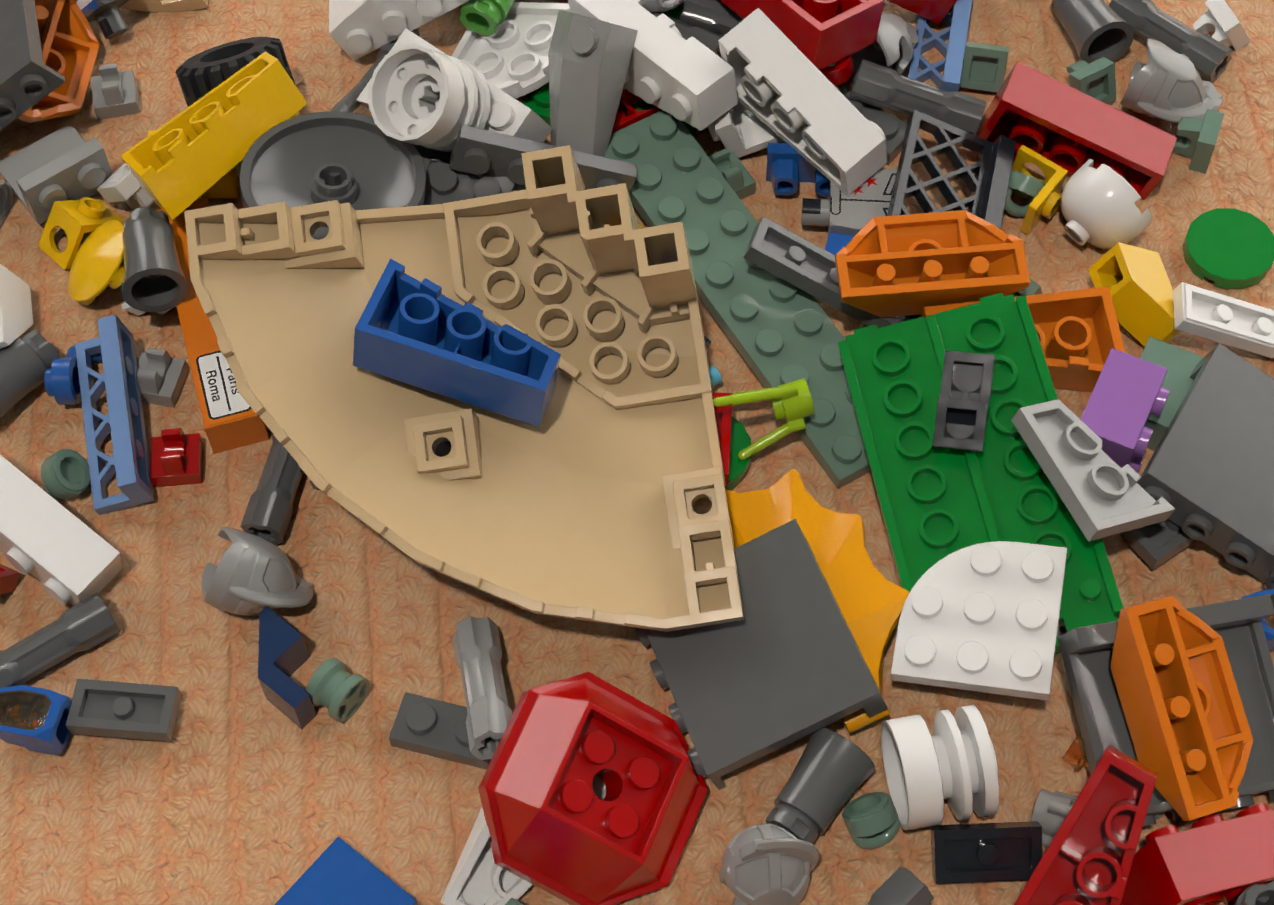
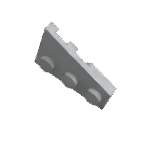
M1059 399L1019 408L1011 421L1088 542L1166 521L1174 512L1175 508L1166 499L1161 497L1156 501L1137 483L1141 476L1128 464L1122 468L1117 465L1102 450L1103 440Z

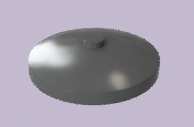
M340 111L315 112L279 123L262 134L252 144L241 165L240 189L244 208L284 201L292 208L338 200L340 204L350 202L354 210L420 206L425 201L426 171L421 155L416 147L411 143L386 136L375 124L372 117ZM327 227L318 228L314 233V239L320 240L325 238L329 229Z

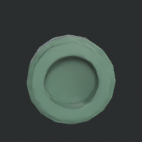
M1011 170L1004 209L1011 215L1025 217L1029 204L1046 184L1032 176ZM1015 194L1025 198L1028 202L1025 206L1016 205L1011 200V195Z
M71 449L59 450L47 457L41 465V477L44 483L43 490L54 499H71L87 490L91 483L88 463L83 456Z
M872 792L857 797L845 807L842 813L849 834L854 843L862 849L872 850L886 845L894 839L900 828L898 813L891 796L883 792Z

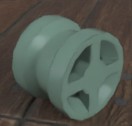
M333 657L325 661L314 672L305 691L309 694L314 706H325L328 709L329 716L342 723L359 709L368 693L370 684L368 679L362 675H351L348 673L345 664Z

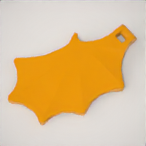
M791 469L767 489L743 493L725 489L734 549L796 519L883 697V651L893 629L899 623L901 611L909 591L888 581L874 567L866 551L865 526L861 516L858 514L838 513L821 507L806 491L800 474L794 469ZM864 708L844 717L843 720L849 732L852 733L890 715V712L887 709L869 718Z

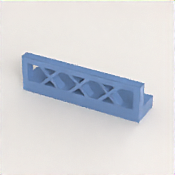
M957 0L943 18L950 27L937 34L926 24L931 20L918 15L916 27L919 29L917 33L918 43L914 48L908 78L922 83L931 79L940 89L959 91L972 0ZM935 47L945 58L931 65L921 54Z
M116 315L97 319L99 337L75 344L93 506L99 515L154 501L141 392L137 379L138 369L133 334ZM102 354L104 371L102 375L92 370L90 355ZM105 390L109 412L107 416L96 409V402ZM110 431L114 454L112 457L101 451V443ZM103 461L107 463L104 468H103ZM116 473L117 487L123 493L107 497L106 485Z

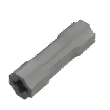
M470 616L456 624L457 631L452 638L456 664L461 669L467 708L466 729L470 752L480 761L492 760L513 712L508 706L500 662L502 649L498 627L489 617L474 618Z

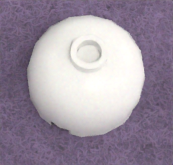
M1089 159L1072 175L1064 186L1061 195V209L1064 218L1068 222L1064 229L1076 243L1082 246L1088 242L1097 248L1111 249L1118 242L1127 244L1152 223L1151 213L1147 208L1141 214L1135 205L1141 196L1121 175L1105 164H1101L1095 169L1093 168L1094 160Z

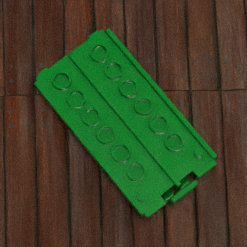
M1003 292L979 298L980 303L880 328L875 324L855 329L854 334L845 336L846 340L838 342L839 353L902 588L910 593L921 576L939 560L953 552L975 544L1009 541L1067 548V559L1059 623L1063 622L1066 633L1078 627L1118 621L1120 609H1123L1124 606L1102 538L1088 542L1011 421L1019 408L1058 399L1025 295L1016 297V301L1013 294L1004 296ZM945 350L991 354L996 357L983 452L933 447L937 402L941 392ZM1057 636L1055 655L1061 653L1058 642L1059 636Z

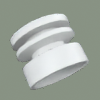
M411 44L399 46L385 55L374 70L369 86V109L375 124L386 136L430 149L450 152L453 150L461 124L480 129L485 128L491 109L490 89L484 74L473 63Z
M975 705L956 708L955 716L948 709L936 711L933 736H931L920 714L882 721L880 730L881 752L889 795L896 808L900 826L903 830L941 824L944 815V799L947 800L957 820L970 819L972 808L977 816L996 814L999 806L997 760L987 727Z

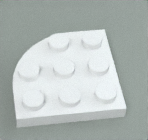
M514 2L505 21L498 26L493 35L481 36L477 32L466 29L452 57L473 63L484 74L488 82L513 98L526 95L549 82L548 52L559 10L570 12L569 3Z
M1009 541L985 542L962 548L939 560L921 576L904 603L897 630L891 669L892 680L1049 701L1067 548Z

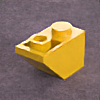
M1118 242L1088 269L1095 288L1109 286L1118 322L1144 347L1149 336L1167 343L1181 332L1174 327L1173 289L1158 252Z

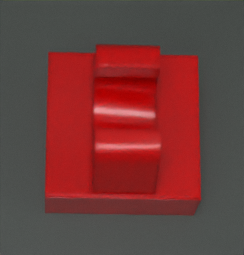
M181 428L161 430L160 437H152L151 480L154 487L202 483L203 441L200 433L184 434Z

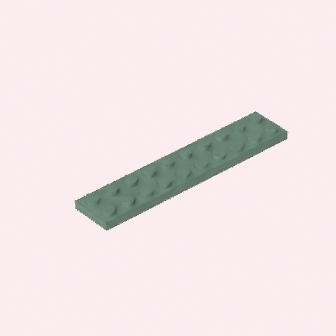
M661 110L611 134L608 149L604 156L637 164V178L629 194L632 205L648 227L683 222L692 259L697 295L764 388H772L805 378L812 397L815 414L804 417L806 429L796 432L836 488L839 489L871 472L838 348V342L846 339L813 295L743 258L758 222L683 122L666 111Z

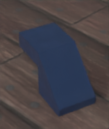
M266 606L259 613L258 679L266 699L299 728L303 729L316 716L309 694L289 677L310 657L303 636Z

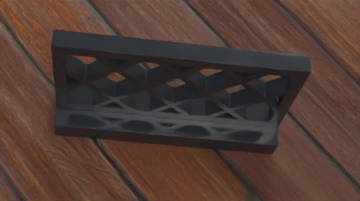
M914 109L908 118L887 216L910 214L903 201L914 196L924 213L966 210L1001 229L1016 141L1000 135L993 143ZM919 129L931 133L939 145L927 149L918 135ZM964 147L978 153L977 163L967 165L957 148ZM945 153L955 171L944 174L933 157ZM922 162L932 179L920 183L913 173L911 165ZM961 178L971 193L970 197L961 200L950 182ZM938 187L949 205L937 209L926 191Z

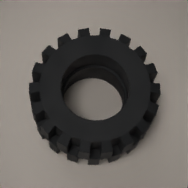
M271 37L241 39L205 50L186 60L176 70V75L187 106L192 105L265 51L279 60L294 82L280 39Z

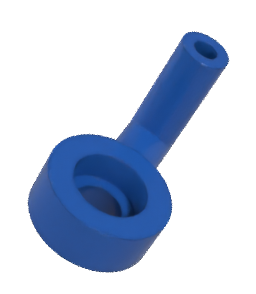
M75 346L68 349L65 358L54 359L51 368L45 371L44 382L48 396H54L58 405L81 403ZM101 353L90 355L91 363L102 362Z

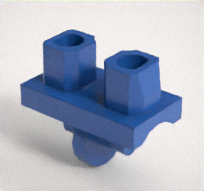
M786 142L768 143L766 181L772 182L773 191L776 195H792L797 192L798 182L815 183V193L820 196H829L830 180Z

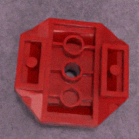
M590 672L523 692L478 787L484 817L492 838L490 844L495 864L570 905H615L668 886L708 792V787L702 775H698L692 766L687 753L690 749L677 722ZM595 775L599 776L605 783L606 795L604 800L599 799L594 793L592 783Z

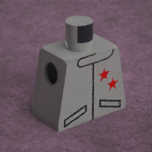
M897 168L878 170L849 196L830 181L828 199L803 198L801 225L828 226L827 239L830 232L856 235L873 217L887 216Z

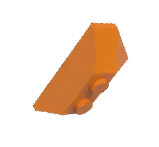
M35 0L43 63L65 76V82L17 119L31 123L79 114L81 111L100 43L85 15L76 4V0Z
M966 210L873 217L835 256L841 302L881 318L922 314L924 307L979 301V298L1002 292L1004 296H1008L1029 287L1030 284L1023 240L1012 234L1007 235L995 225Z
M1171 595L1120 609L1110 668L1138 762L1158 773L1155 783L1156 789L1184 821H1191L1236 806L1239 797L1237 790L1245 774L1253 737L1222 636L1195 614L1182 607V603Z

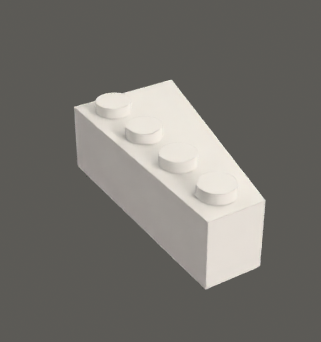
M568 0L571 13L638 30L623 89H627L629 92L642 98L646 103L655 105L673 115L676 119L684 121L701 131L738 104L734 67L692 36L685 40L673 20L663 13L655 17L641 5H643L644 0Z

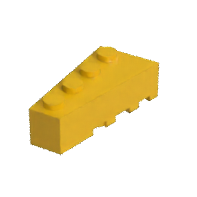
M265 51L120 157L150 198L174 220L241 162L249 148L262 134L283 121L297 117L299 110L307 102L279 60Z

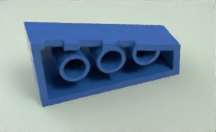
M390 258L355 327L353 366L539 427L555 389L561 354L508 324L501 327L484 318L483 310L469 302L462 306L441 294L442 287L426 278L420 282L405 273V266Z

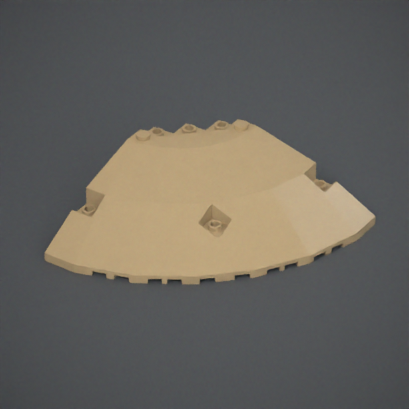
M570 145L521 153L526 189L443 204L354 210L350 202L340 204L338 200L292 208L284 201L237 209L233 203L184 211L191 282L204 313L209 317L215 331L221 353L226 358L235 378V386L238 393L272 431L276 439L286 448L317 488L414 561L534 614L665 632L744 620L707 353L692 259L683 222L639 229L626 183L585 190V185ZM327 227L329 229L325 238L320 240L314 239V233L318 228ZM390 258L405 266V273L420 282L426 278L442 287L441 294L462 306L469 302L483 310L484 318L500 327L508 324L561 354L555 389L539 427L353 366L355 327ZM443 441L450 442L452 446L450 453L443 457L437 456L435 453L437 445ZM700 498H707L712 502L711 509L705 514H698L693 510L695 501Z

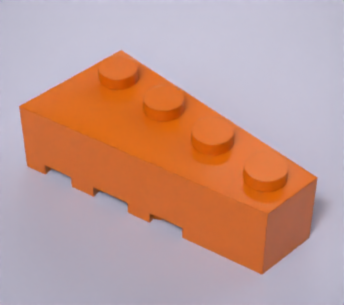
M1109 286L1027 295V303L1054 388L1093 392L1111 348L1126 353ZM973 301L924 307L921 317L980 302Z

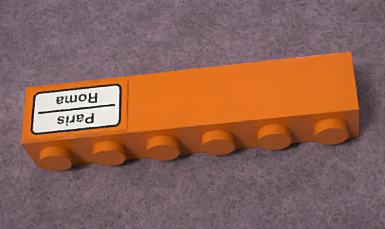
M208 197L194 201L184 211L210 207ZM183 211L174 220L168 216L170 226L174 231L180 265L189 286L186 298L176 307L204 429L213 454L266 441L269 440L265 423L238 393L235 386V378L226 358L221 353L215 331L209 317L204 313L191 282L185 214Z

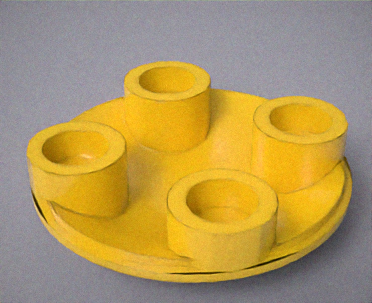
M109 220L98 226L77 251L68 276V292L73 300L87 306L107 287L116 289L122 284L124 277V264L122 263L124 260L122 239L124 224L120 221Z

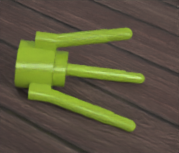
M805 378L772 388L732 393V395L717 397L713 400L715 407L769 400L775 420L785 419L786 421L782 426L738 453L740 460H745L753 454L760 452L789 433L806 429L803 418L814 415L815 411Z

